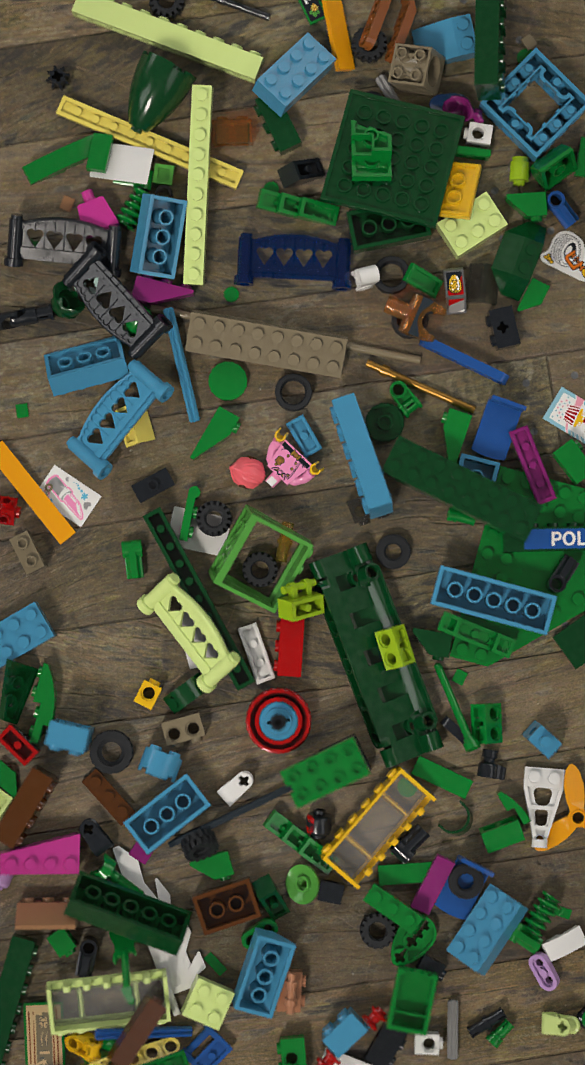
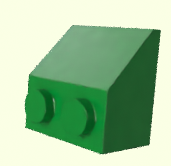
M564 144L552 148L548 154L541 159L535 160L530 166L532 176L546 192L578 169L573 149Z

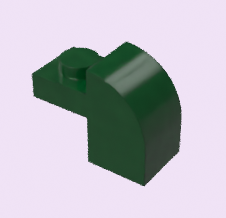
M200 672L163 698L173 714H176L205 693L199 689L196 683V679L201 675Z

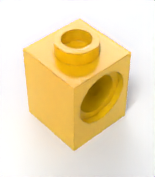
M152 678L149 681L145 679L134 702L152 710L163 690L160 687L161 683ZM147 687L153 688L155 692L154 697L151 699L146 698L144 695V690Z

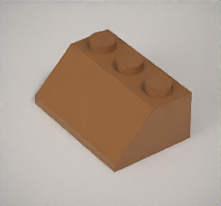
M23 897L22 901L17 903L15 930L76 929L79 925V920L64 915L70 897H62V900H54V897H42V900H34V897Z

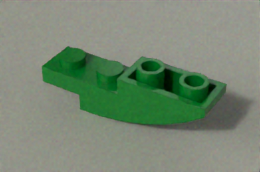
M49 663L39 666L37 672L39 682L38 685H34L31 694L34 697V702L41 703L40 707L36 706L34 712L36 722L34 726L31 725L28 737H31L30 742L36 744L40 743L44 726H49L50 720L55 718L56 685Z

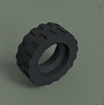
M107 730L98 734L93 739L89 749V756L95 768L108 774L119 773L127 768L134 754L130 738L118 730ZM108 742H115L121 748V756L116 761H107L102 755V748Z

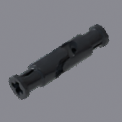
M48 303V306L38 308L33 306L0 313V331L37 324L42 320H55L52 304ZM10 317V322L4 321L6 318Z

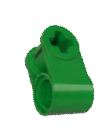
M395 381L390 385L389 395L407 419L412 412L423 407L419 399L404 382ZM395 385H400L403 388L402 395H395L393 393Z

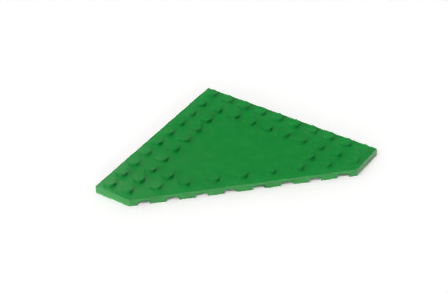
M500 466L496 483L536 502L525 473ZM549 479L557 498L541 504L543 508L535 523H539V527H547V523H559V527H567V523H579V526H585V488ZM484 524L472 574L557 596L548 632L585 611V551L503 552L502 533ZM566 554L580 564L568 581L566 588L560 593L553 594L548 591L546 583ZM553 579L552 587L560 589L561 582L558 579ZM460 614V617L467 621L515 639L516 643L512 653L542 636V634L476 616ZM454 637L449 655L450 657L487 667L504 658L501 655Z

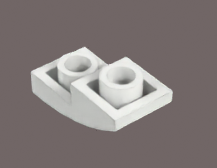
M575 925L561 935L556 934L541 945L545 954L552 962L584 946L585 936L580 925Z

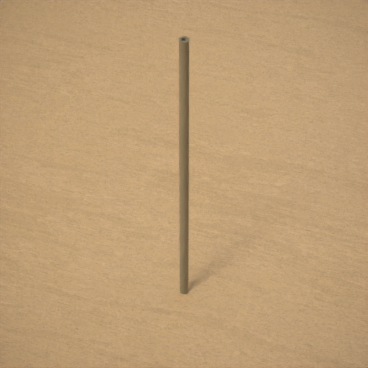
M151 305L150 311L164 315L163 309L167 307ZM174 309L176 317L190 320L191 312ZM347 342L346 350L411 363L420 364L421 356Z

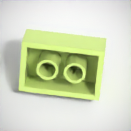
M486 191L475 198L470 220L444 218L437 223L436 229L457 260L506 229L508 223Z

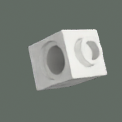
M470 122L469 127L464 128L463 139H466V145L489 149L493 125ZM474 131H480L483 137L480 139H476L473 137L472 133Z
M427 1031L426 1036L414 1034L415 1054L439 1055V1049H443V1037H440L438 1031ZM425 1039H433L434 1044L431 1047H425L423 1045Z

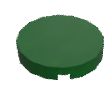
M223 362L212 369L208 384L215 397L223 401H232L244 394L247 388V376L240 365L234 362Z

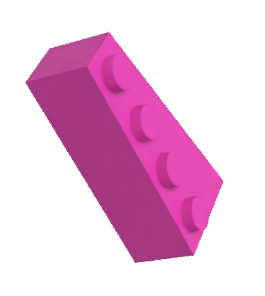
M73 832L0 851V875L79 874L80 834Z

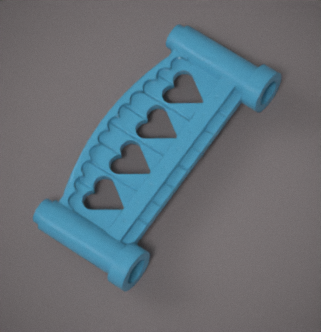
M135 359L127 366L129 369L128 375L114 384L97 402L86 419L79 436H72L66 443L68 449L92 469L93 475L99 480L104 479L110 474L113 465L107 459L153 401L157 399L161 403L166 402L174 392L172 385L168 382H163L145 365ZM133 382L137 384L139 398L125 396V391L130 389V385ZM120 398H124L127 413L113 411V406L118 404ZM108 413L112 414L115 428L101 427V421L106 419ZM97 428L101 433L102 444L90 443L88 441L89 436L93 435L94 430Z

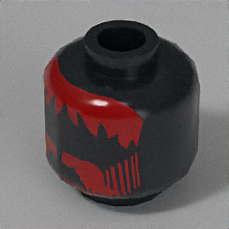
M315 808L314 812H310L306 816V832L310 834L311 838H326V835L331 833L332 816L326 813L325 809Z

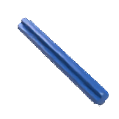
M192 1026L155 1027L148 1038L191 1037L193 1029ZM124 1028L95 1029L94 1036L96 1040L118 1039Z

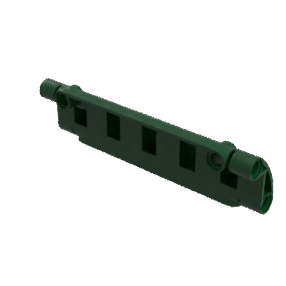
M367 542L312 562L309 564L314 579H320V582L314 586V590L324 596L323 615L367 731L375 748H384V750L380 751L385 767L389 768L421 754L444 747L438 729H436L438 719L417 663L414 662L391 670L385 669L375 632L400 625L401 621L379 565L372 561V555ZM367 569L370 571L371 576L367 574ZM355 574H356L357 579H358L357 582H355V580H354V578H353V575H355ZM409 723H413L414 730H411Z

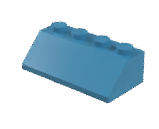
M114 336L44 355L47 377L53 396L64 395L76 390H83L91 386L120 380L129 373L122 342Z
M255 927L234 990L235 995L232 999V1004L235 1010L272 1019L296 948L295 943L273 931Z

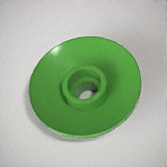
M295 865L286 876V890L294 902L308 904L318 894V876L308 865Z

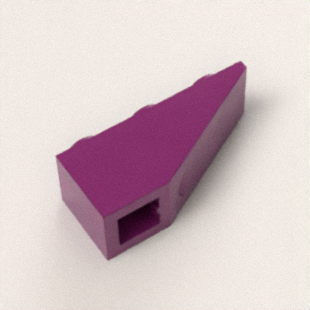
M144 274L142 276L137 275L132 295L140 303L147 305L161 304L195 295V291L191 290L192 287L189 285L180 284V286L172 285L173 282L170 280L161 279V281L153 280V276Z

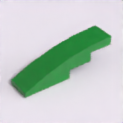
M93 134L23 166L22 169L30 185L64 173L67 169L84 163L89 156Z
M263 188L259 191L256 204L257 209L330 226H336L340 208L310 198L277 193Z
M274 809L262 825L297 851L302 857L329 875L333 868L320 856L322 854L321 849L324 846ZM333 853L329 856L336 863L340 860Z

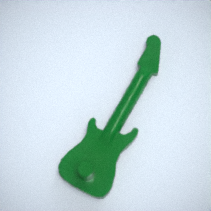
M109 932L115 949L112 960L114 965L121 958L123 988L120 990L128 1004L134 1005L135 998L133 997V988L130 983L129 954L137 956L135 950L136 941Z

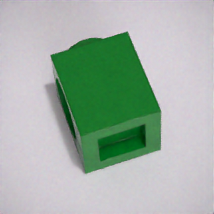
M57 929L46 938L60 958L64 955L66 958L76 951L75 947L78 945L68 929Z

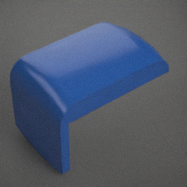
M495 395L490 396L485 405L471 449L486 457L505 461L511 444L509 432L516 429L521 412L525 411L527 407Z
M458 855L455 859L454 867L465 863L481 871L484 884L488 875L493 877L495 874L490 869L464 856ZM467 873L461 875L458 880L459 886L464 889L470 888L474 882L473 877ZM447 879L435 905L451 916L466 920L479 894L472 899L458 898L450 890Z

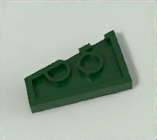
M6 660L0 702L1 720L13 724L18 723L36 678L37 668L14 660Z

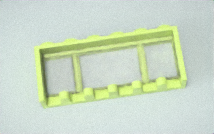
M166 968L130 972V983L133 988V997L135 998L134 1005L128 1004L120 990L123 988L122 973L46 981L51 1035L64 1036L67 1033L76 1032L82 1034L95 1029L125 1028L146 995L151 998L155 995L164 1001L162 1005L166 1008V1011L157 1024L162 1025L171 1022Z

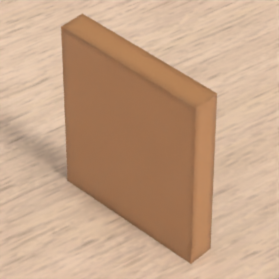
M64 195L59 208L71 212L75 199Z

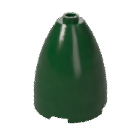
M144 50L136 66L129 92L128 121L132 126L131 130L138 134H141L142 131L147 133L165 121L183 102L195 83L196 77L186 70L183 72L175 63L155 53L149 52L148 54Z

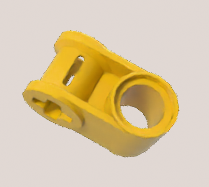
M89 1031L82 1034L74 1032L65 1038V1046L70 1052L77 1054L86 1061L94 1062L101 1059L100 1047L103 1046V1040H96L94 1034Z

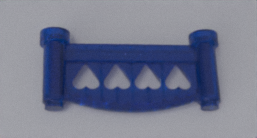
M241 233L238 243L237 275L234 276V285L253 286L254 278L331 281L332 290L351 291L350 239L339 238L337 243H333L318 237L300 234H279L253 239L252 234ZM260 247L265 250L267 248L273 249V254L265 265L257 254V249ZM280 248L284 251L286 249L293 251L292 256L284 266L276 254V251ZM299 249L304 252L311 250L313 253L304 267L296 255V251ZM319 250L332 253V257L324 268L315 255Z

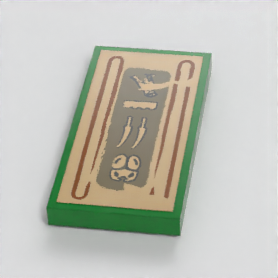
M64 1000L54 1001L55 1019H64ZM24 1002L25 1064L66 1065L65 1035H51L48 1002Z

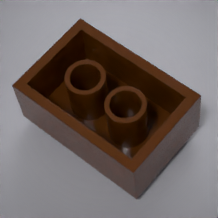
M249 876L192 896L204 936L262 916Z

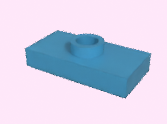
M303 414L286 423L305 458L322 449Z

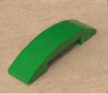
M446 611L443 612L437 627L439 631L506 658H510L516 643L515 639Z

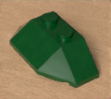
M528 221L504 232L491 266L500 295L519 302L531 280L544 246L547 228Z

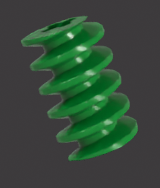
M136 187L133 188L136 195L129 194L131 201L126 200L124 202L127 208H120L123 215L116 214L119 223L133 232L135 230L132 226H137L138 224L136 219L139 218L142 194H150Z
M542 891L545 898H537L540 905H532L535 912L528 910L531 918L523 917L526 925L522 924L540 937L542 933L539 929H547L544 922L551 924L552 921L549 916L556 917L553 909L561 910L558 905L561 902L546 891Z

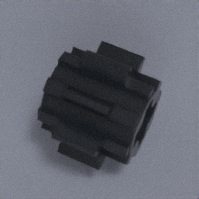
M54 66L53 71H47L50 77L46 79V82L52 84V90L60 88L63 91L64 86H69L67 80L71 76L65 72V67L57 69ZM57 75L61 77L59 82L56 81Z

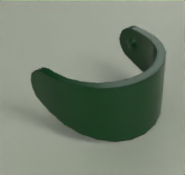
M461 800L459 802L465 807L468 815L464 827L457 831H448L438 824L443 831L453 836L465 834L473 823L470 809Z

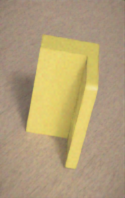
M126 406L115 410V412L127 413ZM147 410L125 436L126 448L155 439Z

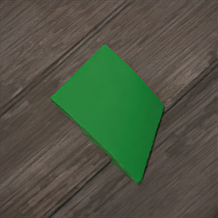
M351 120L352 181H391V134L378 131L371 126L369 128L357 124V121Z

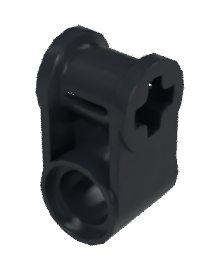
M87 818L82 822L79 828L80 833L96 857H99L114 846L109 836L95 819ZM86 824L88 826L93 825L92 832L90 830L85 831Z

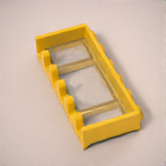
M399 766L389 770L386 775L387 779L383 783L380 782L373 790L374 794L370 798L367 797L360 805L361 809L357 813L351 814L347 820L348 824L344 828L338 829L334 835L335 839L331 843L325 844L321 849V858L356 889L360 888L358 883L365 875L370 876L373 870L371 868L377 861L385 859L386 855L384 853L390 846L398 844L399 840L397 838L403 831L411 829L412 825L410 823L416 816L424 814L425 810L423 808L429 801L435 802L436 800L433 795Z

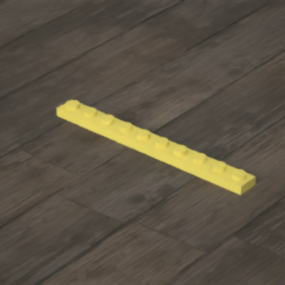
M63 95L56 115L99 133L113 135L114 139L130 146L154 149V156L188 170L189 147L150 131L147 133L142 131L141 134H138L131 130L132 126L129 122ZM210 157L209 179L237 190L244 171Z

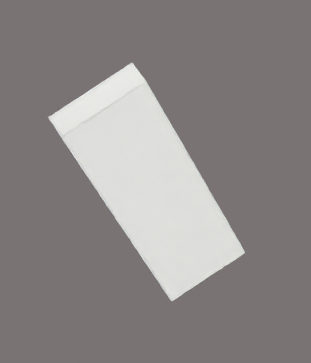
M257 623L238 628L257 685L276 678Z

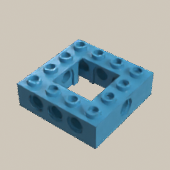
M535 48L504 79L506 90L502 93V100H483L479 105V109L534 162L585 113V95ZM533 81L561 107V109L558 108L547 123L544 122L535 135L533 134L532 126L528 122L526 123L513 107L509 106Z

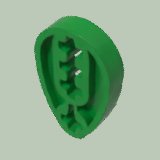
M421 914L427 918L428 928L421 930L422 936L415 938V945H407V937L412 938L414 935L400 926L397 928L391 945V961L394 965L403 966L412 963L433 946L437 931L433 921L428 916ZM406 948L403 954L404 960L395 961V953L400 954Z

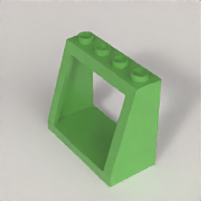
M246 504L208 573L213 583L276 613L278 609L277 598L286 595L281 593V587L293 582L296 576L301 574L306 558H310L313 553L314 545L309 539ZM257 521L299 543L269 597L227 574Z

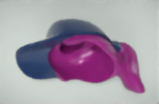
M455 92L438 94L430 100L429 106L432 109L465 116L464 122L470 119H474V122L477 123L484 122L482 111L478 108H473L469 99L462 94Z

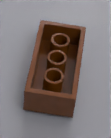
M38 765L32 767L0 822L1 843L12 849L23 844L28 835L25 833L27 828H32L38 818L35 814L37 811L40 812L48 801L45 799L46 795H50L58 783L55 781L57 776Z

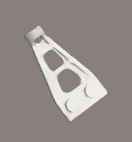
M524 767L523 790L528 817L531 820L529 822L532 835L531 847L547 848V839L563 792L565 772L563 769ZM536 788L551 790L552 796L546 806H540L535 802L534 790ZM536 810H546L548 812L547 822L544 826L536 824ZM537 836H542V837H543V840H541V839H536V837H537Z

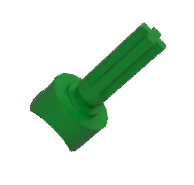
M106 853L104 854V864L99 869L89 873L104 880L109 879L115 884L144 894V891L115 871L117 861Z

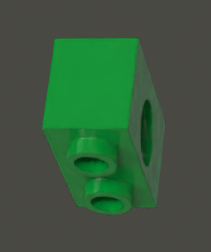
M304 1034L280 1036V1042H277V1054H281L282 1062H278V1065H307ZM289 1053H295L298 1058L296 1061L290 1062L286 1056Z

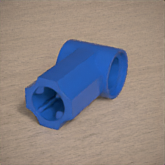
M553 191L546 197L547 209L551 210L565 230L579 220V217L565 200L562 192ZM551 196L559 199V205L551 203Z

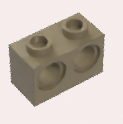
M25 531L9 539L27 575L47 567L30 531Z
M200 712L161 723L167 746L172 745V748L184 746L183 742L191 740V743L203 740L202 736L206 735ZM190 723L198 724V733L192 734L189 732L188 726ZM177 728L180 731L178 739L170 737V729Z

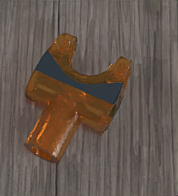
M413 294L410 303L389 296L383 312L402 320L398 328L399 332L418 340L433 343L436 337L424 329L422 319L429 314L445 316L447 310L431 299Z

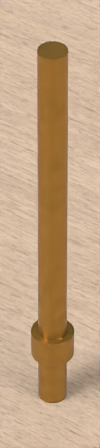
M368 360L365 367L378 372L380 376L385 378L388 376L394 380L402 381L410 387L472 414L476 409V406L391 370L385 364L382 366Z

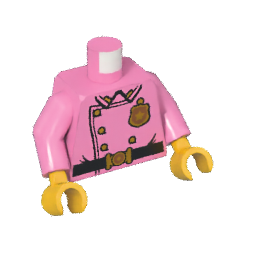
M281 427L275 432V437L268 447L266 456L267 467L272 473L265 481L272 488L281 480L287 486L289 484L292 486L305 484L324 471V468L320 470L316 468V464L319 461L311 464L285 440L289 435L288 432L285 436H282L280 434Z

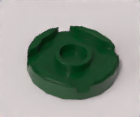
M380 403L370 409L365 419V425L368 434L374 440L390 442L402 433L404 417L396 406L390 403Z

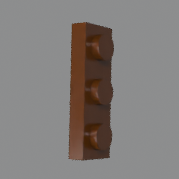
M95 769L82 781L121 826L136 813L98 769Z

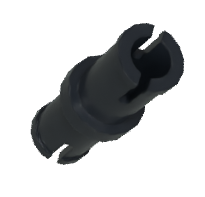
M499 1007L489 1015L481 1016L482 1019L468 1026L467 1030L474 1039L487 1029L489 1031L493 1029L492 1026L506 1019L507 1016L503 1009Z

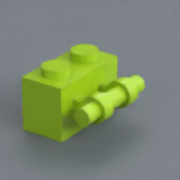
M314 578L301 579L298 583L290 582L286 586L281 587V593H288V596L277 598L279 618L295 622L324 613L323 594L312 591V587L317 584Z

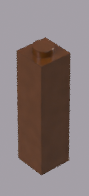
M148 995L145 996L106 1057L116 1065H131L165 1013L166 1008L162 1005L164 1001L155 995L152 998Z

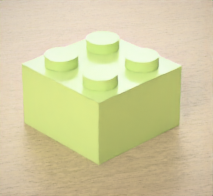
M196 974L180 1011L183 1016L219 1031L235 993L229 987Z

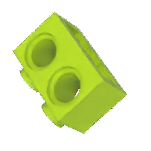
M404 624L375 632L386 670L404 667L416 662Z

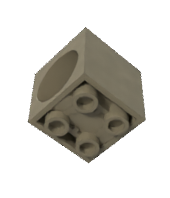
M396 43L388 83L402 92L436 96L440 87L445 57L432 47Z

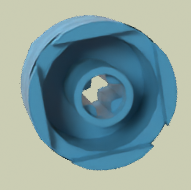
M153 744L150 747H145L137 770L141 771L144 768L146 769L145 773L165 781L167 778H172L171 783H175L183 762L180 759L181 755L169 751L168 754L161 751V747Z

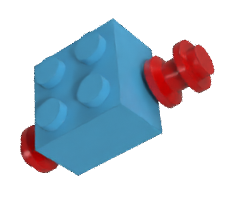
M373 1005L371 1007L372 1012L368 1016L363 1014L361 1018L351 1006L348 1009H342L337 1014V1020L334 1023L330 1021L322 1029V1041L328 1047L326 1049L327 1055L324 1058L318 1057L316 1065H340L342 1062L339 1058L370 1027L376 1031V1024L387 1020L385 1018L386 1012L380 1006L376 1008Z

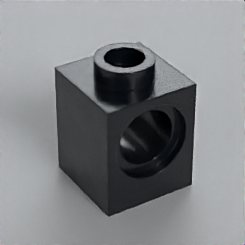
M321 879L317 900L341 905L344 883Z

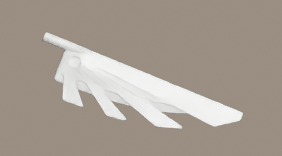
M120 846L112 848L121 874L144 891L145 895L157 899L144 883L139 861L130 856L129 852ZM155 878L158 900L171 904L169 892L159 879ZM189 926L177 956L148 946L156 969L166 968L169 1005L173 1016L181 1014L174 994L190 989L196 974L201 973L206 968L200 951L197 952L192 963L189 960L186 952L191 935Z

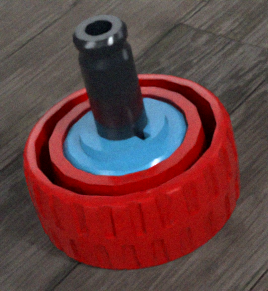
M271 688L261 692L252 700L246 713V729L249 737L260 749L269 753L284 754L297 749L307 739L311 730L312 717L309 706L298 693L290 689Z

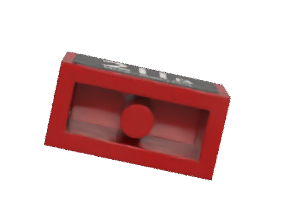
M13 723L0 734V743L24 766H27L41 752Z

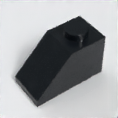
M319 158L292 161L277 170L283 188L297 187L325 176Z

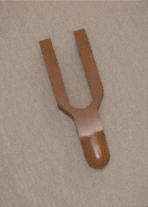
M391 0L374 1L359 41V47L367 51L373 48ZM400 0L402 7L393 28L395 31L392 39L387 44L388 49L385 55V61L390 64L392 63L395 44H405L417 12L414 0Z

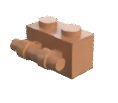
M288 969L277 1002L276 1011L294 1014V1012L300 1013L301 1007H305V995H301V989L306 987V975H302V969Z

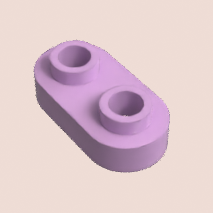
M536 952L529 959V966L542 989L553 991L560 983L559 975L545 953Z

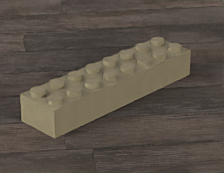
M193 309L190 316L185 351L341 378L348 336Z

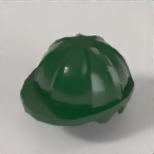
M62 281L54 285L53 298L51 299L52 310L58 317L75 319L85 309V304L78 298V292L67 287Z

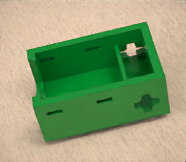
M397 965L386 1028L423 1036L427 1035L438 979L436 972Z

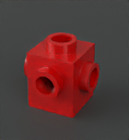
M0 495V524L14 526L16 518H20L21 514L18 498Z

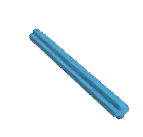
M174 308L163 309L164 316L173 325L168 334L188 418L191 423L200 420Z

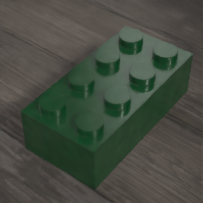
M360 210L346 212L353 254L431 239L432 234L429 227Z

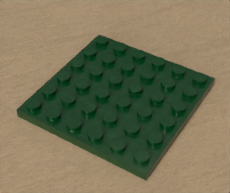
M350 89L320 201L436 229L465 116ZM351 120L357 121V124L369 128L371 126L378 131L391 134V181H352Z

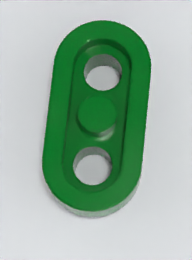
M268 917L263 918L244 930L241 935L242 945L246 949L249 948L251 940H248L247 937L253 935L255 927L264 929V926L269 924L271 928L268 930L278 933L276 921Z

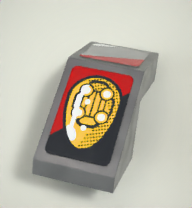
M463 267L443 269L447 315L467 313Z

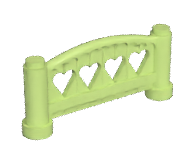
M175 573L168 574L148 594L142 595L137 600V606L146 615H151L154 611L201 671L202 674L196 679L199 689L205 693H211L217 687V683L239 664L240 656L236 652L229 653L219 631L207 613L191 596L178 586L180 582L179 576ZM172 596H175L177 602L181 603L182 610H170ZM184 612H187L189 617L194 620V626L182 625ZM197 627L206 636V641H194ZM208 643L213 645V649L218 652V657H206Z

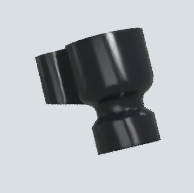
M483 749V761L478 764L477 776L505 780L506 768L495 763L498 751Z

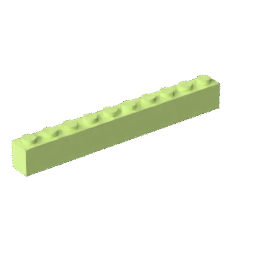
M75 0L71 10L75 17L254 84L264 62L261 54L256 51L250 50L248 52L242 50L243 47L234 43L232 45L226 44L219 37H207L206 33L200 30L191 31L184 24H172L165 17L159 16L156 18L151 16L150 12L143 9L140 11L135 10L132 5L124 2L121 5L116 3L115 0Z
M192 85L187 187L188 202L186 209L183 284L204 286L213 109L212 85Z

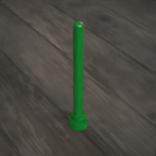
M436 663L434 665L435 671L464 736V749L466 753L480 748L481 745L478 739L471 735L441 663Z

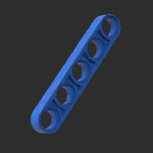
M422 335L418 343L420 346L498 384L505 386L509 379V375L429 336Z

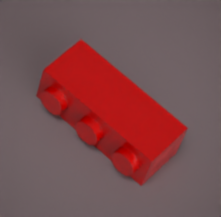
M282 618L277 620L276 632H280V639L275 640V652H279L278 660H274V671L277 672V676L301 677L305 619L295 622Z

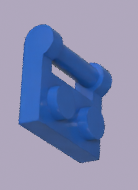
M205 1025L204 1030L186 1048L183 1047L181 1050L184 1049L187 1060L191 1065H218L233 1050V1047L214 1028ZM211 1035L214 1039L195 1058L191 1053Z

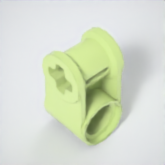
M542 1012V1034L567 1036L568 1034H576L580 1030V1021L575 1016L557 1012Z

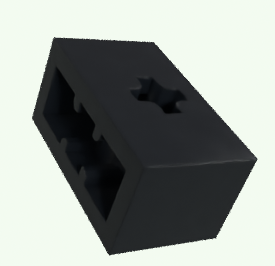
M512 305L489 310L488 316H485L487 328L491 327L492 335L489 336L491 346L495 347L496 351L519 346L521 342ZM500 324L507 328L503 334L501 330H497Z

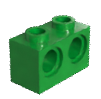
M501 703L470 704L472 736L475 739L477 738L480 744L503 743Z

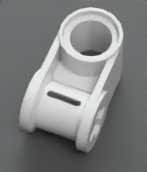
M376 265L358 268L351 272V276H354L356 282V292L370 289L380 280L379 270Z
M241 771L232 780L223 785L217 793L230 807L251 787L254 777L249 771ZM240 776H247L249 778L247 781L248 785L246 783H240Z

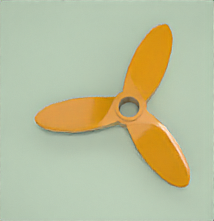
M572 763L567 766L564 775V791L569 807L568 815L552 823L547 839V848H535L537 851H546L559 845L576 828L583 827L585 829L584 784L578 768ZM576 812L583 814V819L579 822L572 819L573 814ZM538 836L537 839L543 840V837Z

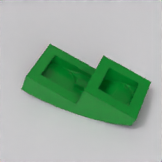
M501 791L496 792L506 811L514 808L523 825L531 821L522 807L510 796Z

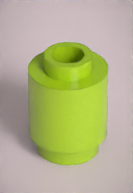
M512 157L509 181L513 182L514 186H524L526 182H529L530 162H528V157Z

